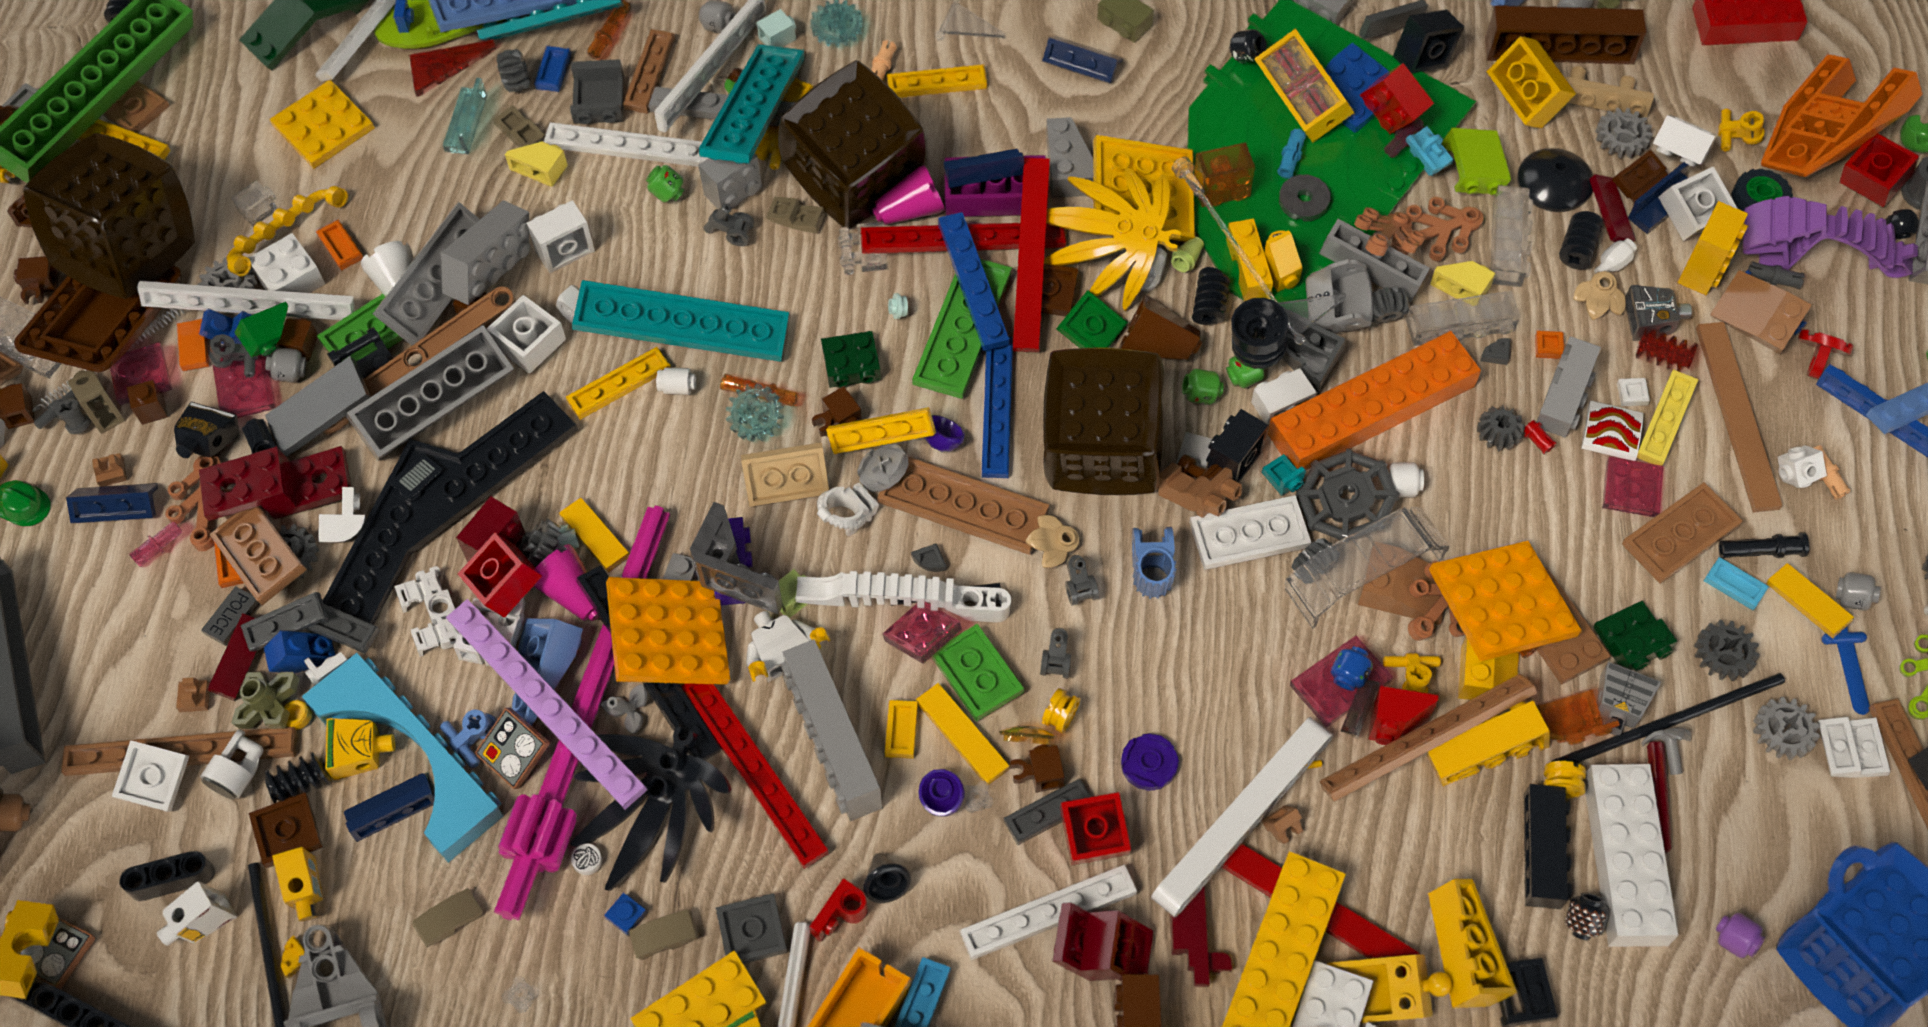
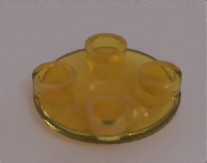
M1016 725L999 731L1000 735H1004L1003 741L1022 742V736L1033 737L1032 743L1050 745L1051 739L1056 738L1054 734L1047 730L1029 725Z

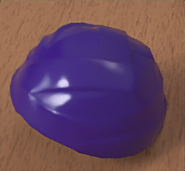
M932 415L936 433L933 436L925 437L927 443L940 452H950L959 447L964 442V430L948 418Z
M937 769L930 771L921 779L918 794L920 802L926 811L935 816L945 817L957 812L961 807L965 797V789L962 781L954 772L946 769Z

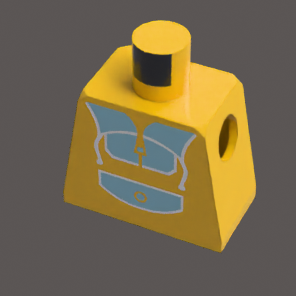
M303 847L272 855L284 903L292 908H296L299 922L316 918L314 903L323 900L316 856Z

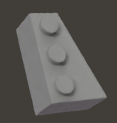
M1072 117L1047 119L1046 142L1048 158H1050L1049 175L1052 198L1087 196L1069 183L1067 178L1073 176L1093 181V157Z
M1571 336L1569 337L1536 421L1537 423L1541 422L1543 430L1566 438L1569 429L1575 430L1580 415L1576 414L1578 407L1583 409L1588 394L1584 391L1586 387H1591L1596 373L1592 372L1601 349L1600 346Z

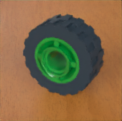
M1759 168L1742 173L1730 196L1737 208L1744 211L1746 207L1761 201L1775 200V198L1784 196L1793 198V193L1788 181L1782 178L1780 174Z

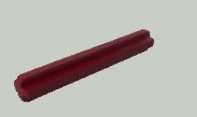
M1651 741L1647 745L1648 764L1651 767L1664 852L1669 853L1672 849L1665 745L1661 741Z

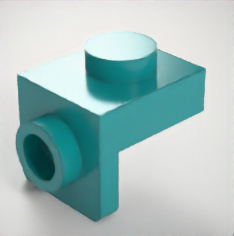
M1283 454L1264 466L1261 473L1279 494L1283 496L1289 491H1297L1303 485L1306 470L1303 466L1297 469Z

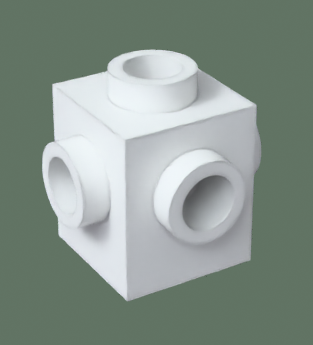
M1804 445L1788 450V453L1778 456V472L1782 482L1793 485L1796 488L1808 487L1812 482L1827 476L1821 450Z

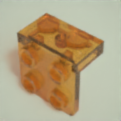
M1586 689L1536 705L1550 731V739L1556 740L1557 743L1568 742V745L1578 744L1586 741L1585 736L1591 734L1595 736L1607 735L1612 733L1611 728L1619 726L1618 719L1600 717L1593 689Z

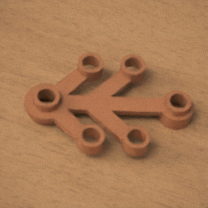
M1432 197L1428 204L1429 212L1432 214L1441 213L1453 219L1447 221L1422 213V209L1417 205L1408 206L1405 213L1409 216L1411 222H1419L1431 226L1420 230V232L1426 235L1425 240L1438 236L1436 243L1431 246L1429 257L1433 261L1444 259L1446 253L1445 246L1452 230L1461 227L1459 236H1456L1453 240L1452 249L1457 253H1464L1469 244L1468 237L1470 232L1479 228L1483 222V214L1477 208L1464 207L1463 209H1457L1445 205L1444 200L1440 197ZM1393 237L1391 247L1407 255L1409 252L1403 250L1400 243Z
M1367 207L1362 215L1357 216L1354 223L1357 228L1362 230L1382 231L1381 233H1374L1373 236L1369 237L1365 246L1367 251L1377 256L1385 255L1389 247L1388 241L1392 237L1400 243L1403 250L1409 253H1415L1418 246H1421L1426 238L1424 233L1411 229L1412 223L1409 220V216L1402 212H1395V214L1391 213L1388 216L1379 215V212L1375 209Z
M201 455L193 464L194 471L183 481L171 483L168 486V493L174 500L183 499L187 494V490L200 481L199 470L206 468L204 466L210 464L207 466L210 467L220 464L221 461L216 455L213 457ZM231 484L226 486L225 492L232 491L233 488L228 489ZM200 485L179 506H170L166 510L165 515L172 524H178L198 504L196 528L191 532L190 542L196 550L207 551L214 546V540L209 535L212 533L208 529L209 521L204 517ZM181 488L178 493H174L176 489ZM175 512H179L176 517H172ZM231 514V515H228V516H224V517H225L226 519H229V518L232 517L234 514Z
M1432 561L1425 566L1424 571L1428 578L1433 579L1429 571L1431 564L1439 561ZM1418 579L1409 586V591L1413 597L1420 598L1424 595L1440 596L1424 617H1417L1408 624L1409 635L1414 640L1422 641L1432 635L1434 622L1448 604L1437 584H1428L1425 580ZM1417 585L1421 587L1422 592L1417 590ZM1449 607L1451 621L1449 631L1454 637H1461L1465 634L1462 629L1461 632L1458 631L1456 625H1459Z

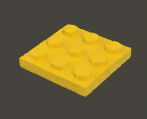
M328 80L269 119L271 125L313 169L375 129L369 118L331 80Z

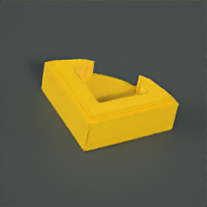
M294 935L286 942L282 955L281 968L288 979L300 971L301 963H299V957L303 956L305 948Z

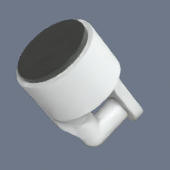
M238 729L222 754L213 756L200 776L201 782L226 798L235 800V798L239 799L257 771L259 759L263 754V747L246 738L245 731ZM237 748L247 753L240 765L230 760Z

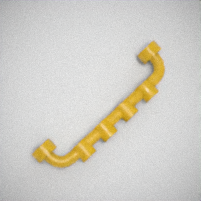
M331 186L329 189L315 191L307 197L301 194L296 195L292 200L293 207L288 210L277 208L273 213L274 220L267 224L259 221L254 225V234L249 237L238 235L234 239V248L229 251L226 257L228 270L237 276H245L251 269V261L242 254L253 253L259 242L264 239L271 240L279 228L291 226L295 221V217L302 212L310 213L314 208V204L320 200L325 199L329 205L336 208L343 207L348 200L347 191L338 186Z

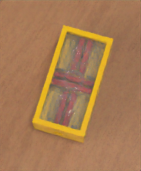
M1296 29L1255 58L1259 67L1312 143L1354 113Z

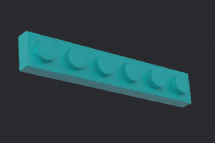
M576 0L577 4L567 6V3L555 5L552 11L536 10L532 11L529 17L521 18L517 16L507 18L506 23H486L483 25V29H479L477 32L479 39L486 43L624 5L622 0Z

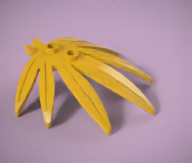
M1126 168L1127 186L1139 208L1135 210L1126 200L1107 187L1087 179L1069 176L1067 180L1074 187L1094 201L1120 215L1086 207L1047 209V224L1083 233L1113 236V238L1087 240L1067 246L1045 258L1044 264L1062 266L1080 263L1125 249L1126 252L1113 260L1100 273L1090 292L1098 297L1113 286L1135 263L1126 281L1122 307L1123 311L1126 312L1147 280L1155 259L1157 246L1159 244L1165 245L1166 249L1172 252L1178 250V245L1172 244L1169 241L1174 237L1181 239V232L1175 229L1168 232L1162 231L1170 204L1168 179L1165 174H1162L1156 181L1153 190V205H1151L1148 192L1141 179L1130 168Z

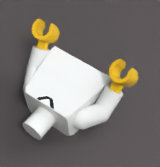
M768 611L760 612L754 618L759 628L751 633L752 642L749 643L747 648L746 664L751 679L755 682L758 675H765L769 683L782 676L783 671L780 663L784 662L783 651L815 639L820 649L821 641H831L826 630L823 627L815 629L798 620H790L786 615L773 620Z

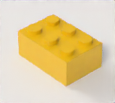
M1520 36L1486 71L1526 126L1542 129L1577 94L1539 42L1534 39Z
M1718 201L1677 283L1703 295L1708 294L1711 286L1717 288L1748 225L1744 224L1748 213Z

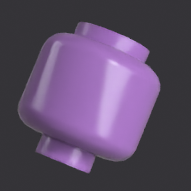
M1736 913L1731 918L1725 915L1716 928V931L1720 933L1718 937L1719 945L1739 958H1745L1748 955L1753 957L1765 940V937L1762 936V927L1741 913Z

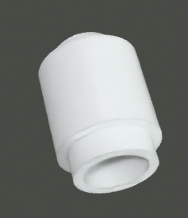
M664 368V370H658L656 377L657 391H663L664 394L690 395L691 390L696 389V374H692L690 368Z

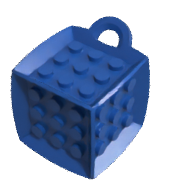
M1897 842L1889 843L1875 852L1863 846H1851L1842 851L1832 864L1828 877L1829 891L1811 911L1784 932L1776 944V950L1809 991L1847 1027H1890L1909 1007L1928 995V866ZM1854 863L1863 864L1855 877L1844 884V876L1847 869Z

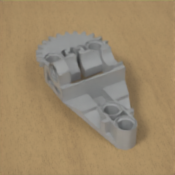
M313 925L308 928L303 936L305 952L303 956L299 957L301 967L295 990H293L289 1018L287 1021H284L285 1027H311L359 1013L362 1027H387L378 992L336 931L327 925ZM319 930L325 932L327 936L326 943L322 947L315 945L313 940L314 934ZM326 959L330 960L334 965L333 973L328 977L324 976L321 972V964Z

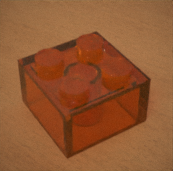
M1246 142L1196 154L1193 185L1201 207L1217 206L1223 202L1239 201L1250 197L1255 165Z

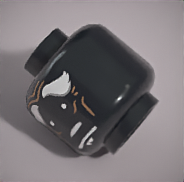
M1256 29L1236 32L1232 36L1229 45L1232 57L1239 63L1254 62L1255 58L1267 48L1265 37Z

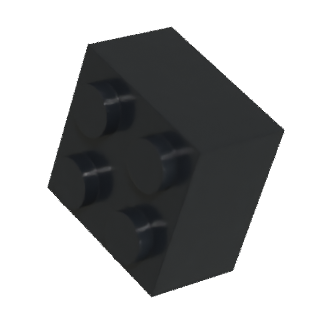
M1447 9L1409 15L1393 57L1400 64L1404 63L1411 73L1447 67L1464 26Z
M1240 409L1235 417L1231 415L1224 424L1222 434L1220 436L1216 434L1208 446L1211 450L1206 458V462H1208L1207 469L1214 464L1219 465L1222 469L1227 467L1232 470V479L1239 483L1263 452L1269 425L1243 409Z

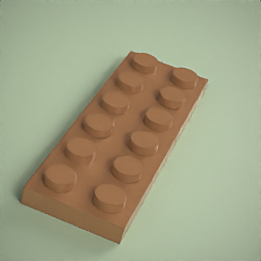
M908 457V467L902 478L891 488L880 491L877 497V501L880 504L1028 555L1031 554L1033 547L1025 541L1032 531L1040 528L1037 518L1047 515L1049 511V504Z

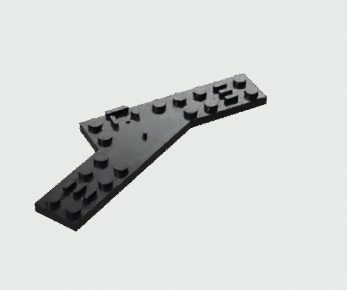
M543 391L459 454L409 439L325 595L323 603L374 625L410 555L578 430L576 423ZM424 453L443 470L409 500L394 488L390 481L420 454Z

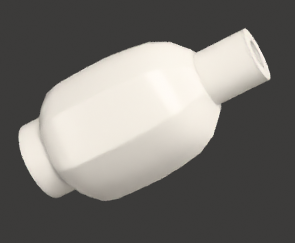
M1625 239L1609 246L1601 255V264L1594 269L1595 274L1601 271L1615 272L1629 264L1634 258V252L1637 250L1635 243L1630 239Z

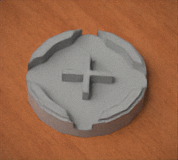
M895 443L880 445L881 448L876 451L872 449L864 456L858 467L859 481L864 487L872 492H880L891 488L902 478L908 467V456L900 445Z

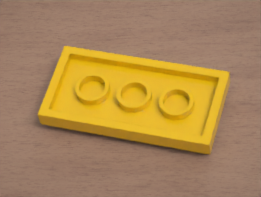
M734 950L630 1019L635 1027H723L751 1009H754V1011L758 1010L767 1002Z

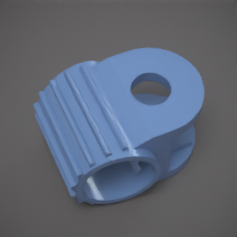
M1172 527L1164 529L1162 542L1143 543L1142 530L1132 528L1133 585H1136V591L1141 592L1142 597L1148 596L1149 599L1152 597L1158 599L1161 595L1165 596L1167 590H1171L1177 570L1175 568L1176 561L1173 560L1175 547ZM1155 552H1156V553H1161V554H1163V555H1151V556H1146V555H1148V554H1150V553H1155ZM1148 567H1156L1161 569L1167 577L1160 581H1153L1148 579L1142 570Z

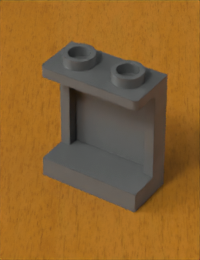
M621 59L571 62L574 82L573 105H570L573 123L623 122L624 73Z

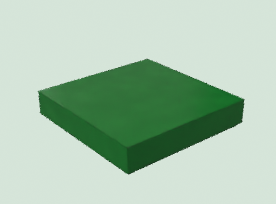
M1087 290L1056 330L1079 348H1108L1128 322Z

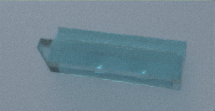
M476 78L473 88L461 87L443 143L445 152L469 155L487 98L482 78Z

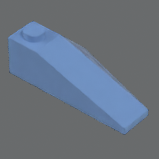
M526 618L518 646V653L555 690L581 646L583 628L557 619ZM515 693L513 695L512 709L532 726L537 715Z

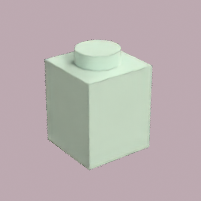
M781 9L756 22L758 37L764 45L784 47L796 40L795 21Z

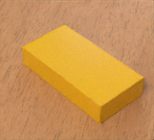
M889 700L885 757L914 759L917 701Z

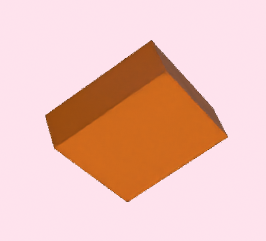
M1537 330L1535 334L1536 358L1560 359L1564 351L1563 332Z

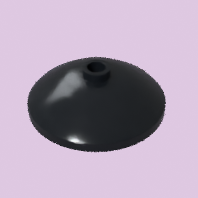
M1559 148L1537 150L1529 154L1522 161L1518 170L1517 182L1521 193L1533 205L1547 211L1567 212L1575 210L1586 203L1593 191L1589 180L1593 173L1589 165L1581 157L1568 150Z

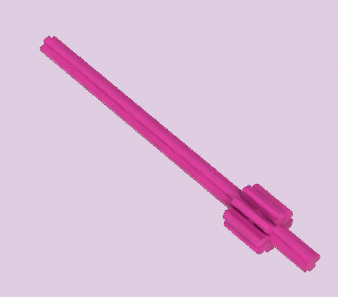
M656 505L654 508L647 507L621 578L647 579L670 518V513L665 512L663 507ZM604 623L571 707L590 729L615 666L612 636ZM560 740L554 751L539 794H532L531 797L521 794L516 798L498 845L499 854L505 859L513 860L494 909L495 914L502 915V918L507 920H520L537 872L543 873L546 870L553 873L559 870L576 824V813L571 808H564L562 805L579 760Z

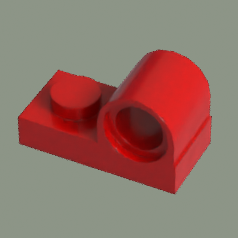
M843 878L809 926L811 936L822 942L826 935H832L839 923L838 917L851 924L861 922L867 915L865 894ZM850 901H857L861 904L856 910L845 908L846 904Z

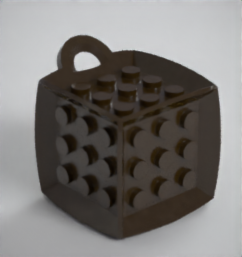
M859 60L849 63L817 84L781 117L779 124L778 145L784 164L809 196L845 229L852 228L874 214L872 208L876 207L874 202L924 164L926 140L923 127L896 93Z
M99 133L86 137L55 157L23 187L26 208L33 231L50 265L72 279L112 296L127 299L136 294L139 281L154 282L168 271L195 243L189 204L174 167L155 154L115 137Z
M1074 348L1054 350L1050 353L1043 408V466L1046 480L1052 489L1093 495H1136L1155 493L1157 491L1163 445L1161 396L1164 384V368L1158 353L1118 348Z

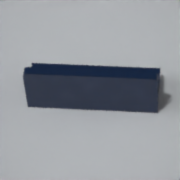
M1053 36L1048 38L1042 61L1112 83L1117 65L1122 63L1123 57Z
M1017 148L944 161L943 166L948 187L952 188L1023 175V153H1019Z
M1683 162L1638 198L1633 205L1628 219L1646 234L1667 219L1669 215L1658 197L1671 186L1688 179L1685 174L1689 165Z
M147 483L77 488L66 497L70 523L153 518L156 512L152 494L158 489V484Z
M421 773L344 811L347 820L345 824L355 841L359 842L433 806L435 795L426 775Z

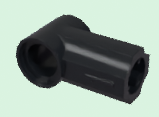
M254 418L247 421L245 426L242 427L252 454L276 447L264 419Z

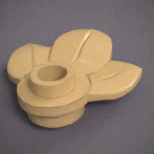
M1606 271L1596 273L1590 281L1581 282L1576 287L1573 295V300L1586 302V309L1592 320L1598 319L1608 310L1621 316L1626 306L1625 296L1617 288L1616 278ZM1600 280L1607 281L1608 287L1601 286Z
M1051 515L1039 516L1037 520L1040 528L1032 531L1025 542L1031 547L1044 552L1042 556L1043 568H1054L1063 564L1067 554L1077 548L1079 536L1072 527L1063 526L1058 518ZM1062 535H1067L1070 538V542H1065L1062 539Z

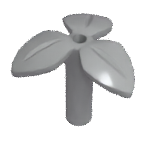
M643 684L638 685L631 690L629 702L625 701L622 697H610L601 702V706L608 714L614 717H620L627 713L624 725L630 733L635 734L643 724V715L635 710L645 706L647 690Z
M1684 728L1657 730L1649 734L1642 741V746H1645L1653 740H1663L1666 746L1670 775L1683 774L1677 740L1691 741V732Z

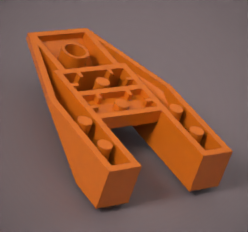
M1827 54L1783 106L1761 160V166L1807 177L1843 159L1912 108L1922 96L1917 73L1893 68L1867 100L1859 102L1841 98L1856 81L1850 59Z

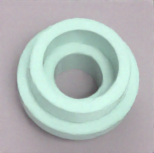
M894 293L893 297L888 301L889 314H893L894 319L905 317L908 312L907 297L901 296L899 293Z

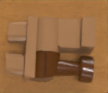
M1187 454L1183 455L1177 464L1172 462L1159 474V496L1190 511H1196V515L1202 518L1208 513L1219 517L1226 509V500L1224 498L1227 497L1236 501L1242 494V485L1232 479L1231 469L1227 467L1222 469L1217 464L1210 466L1208 469L1197 465L1195 458Z

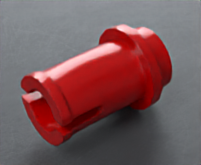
M1533 420L1524 427V437L1529 438L1545 455L1556 446L1557 442L1541 428V422L1537 423Z

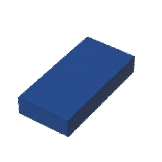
M546 46L535 79V89L560 91L571 57L570 49Z

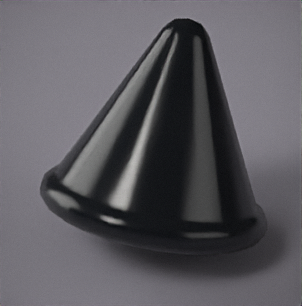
M877 853L872 858L868 875L864 880V894L869 900L876 903L895 901L902 897L909 889L911 874L906 867Z

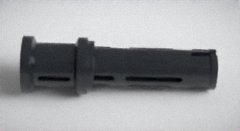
M1799 532L1798 535L1794 536L1775 534L1772 538L1719 542V555L1721 558L1773 555L1780 559L1784 555L1807 557L1809 553V540L1805 532Z

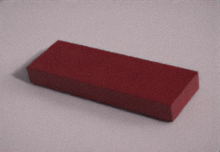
M1594 174L1589 180L1610 241L1617 242L1630 239L1634 242L1636 239L1617 185L1613 182L1612 177Z
M244 613L241 614L209 683L208 691L232 701L235 700L257 652L249 651L241 625L256 618Z

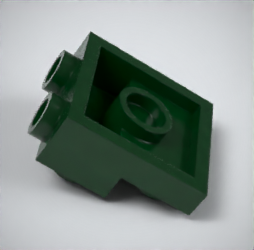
M873 331L821 338L829 388L847 387L848 385L858 383L870 384L881 380Z
M1643 600L1595 622L1593 626L1617 664L1629 670H1642L1650 664L1651 660L1657 657L1659 660L1665 659L1674 652L1673 647L1677 643L1676 638L1662 618L1656 620Z

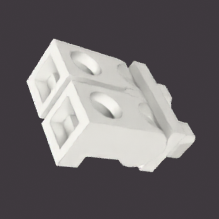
M474 598L472 604L516 648L526 621L524 616L526 604L524 598L520 600L505 618L484 606L479 599ZM459 633L454 645V650L459 660L481 665L485 662L486 666H490Z

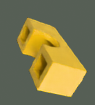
M1248 219L1229 223L1226 241L1232 261H1238L1239 286L1243 300L1247 301L1252 298L1270 299L1273 280L1255 220Z
M17 900L13 911L8 912L5 919V929L0 937L1 996L26 999L37 971L32 957L20 955V953L29 946L49 945L59 922L53 904Z

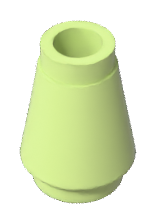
M1195 236L1194 239L1188 240L1176 252H1173L1171 259L1173 267L1179 272L1192 270L1204 247L1203 241Z

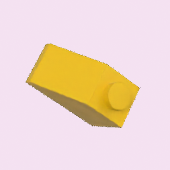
M1288 230L1267 240L1264 251L1273 286L1277 292L1296 286L1300 281L1303 268L1292 234Z

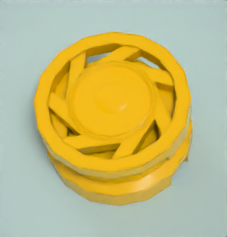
M1058 688L1051 697L1048 708L1044 711L1042 723L1047 726L1053 725L1056 731L1064 733L1077 712L1081 698L1075 695L1071 697L1067 695V691Z
M1570 761L1550 762L1544 766V776L1546 779L1543 785L1565 787L1566 798L1580 797L1584 795L1586 790L1585 782H1583L1586 777V769L1581 764L1575 767L1573 766L1574 762Z

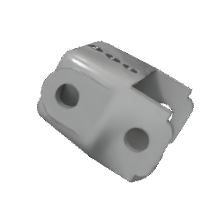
M1346 259L1330 264L1307 277L1305 284L1308 321L1332 333L1354 331L1371 326L1373 294L1366 264L1355 259Z

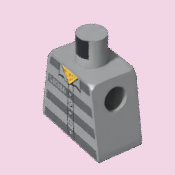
M1608 662L1600 675L1595 710L1597 715L1607 718L1604 727L1605 731L1613 735H1621L1624 725L1635 728L1661 682Z

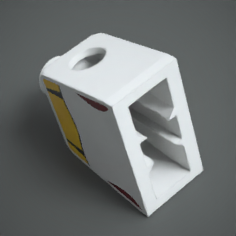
M198 881L163 910V916L168 924L158 930L157 935L166 946L178 938L195 943L237 918V915L225 893Z

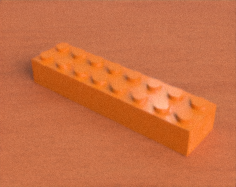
M1449 331L1271 418L1267 435L1281 455L1284 454L1297 469L1303 466L1305 470H1308L1312 467L1311 463L1314 460L1319 461L1344 452L1347 448H1352L1474 388L1481 369L1453 332Z

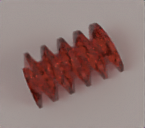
M1645 327L1636 350V359H1639L1645 353L1646 362L1648 363L1653 357H1656L1657 366L1666 360L1668 370L1674 364H1677V371L1681 372L1685 367L1688 371L1698 344L1694 342L1687 348V340L1683 339L1677 345L1676 336H1672L1667 341V334L1662 332L1656 338V329L1653 328L1646 334Z

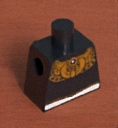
M191 401L174 426L177 454L186 459L193 453L205 457H213L239 437L237 415Z

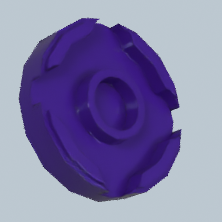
M1151 733L1142 734L1140 737L1131 739L1124 747L1121 757L1122 773L1128 782L1138 789L1147 791L1159 790L1170 784L1176 776L1179 763L1178 755L1171 742L1160 735Z

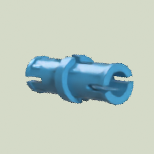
M1301 129L1291 130L1287 146L1282 150V160L1277 173L1283 178L1293 176L1296 163L1301 159V149L1306 139V133Z

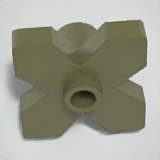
M261 672L246 673L240 688V695L244 703L235 709L231 723L239 729H252L263 719L264 724L271 729L286 728L290 712L281 702L296 693L300 677L294 672H280L269 682L267 676Z

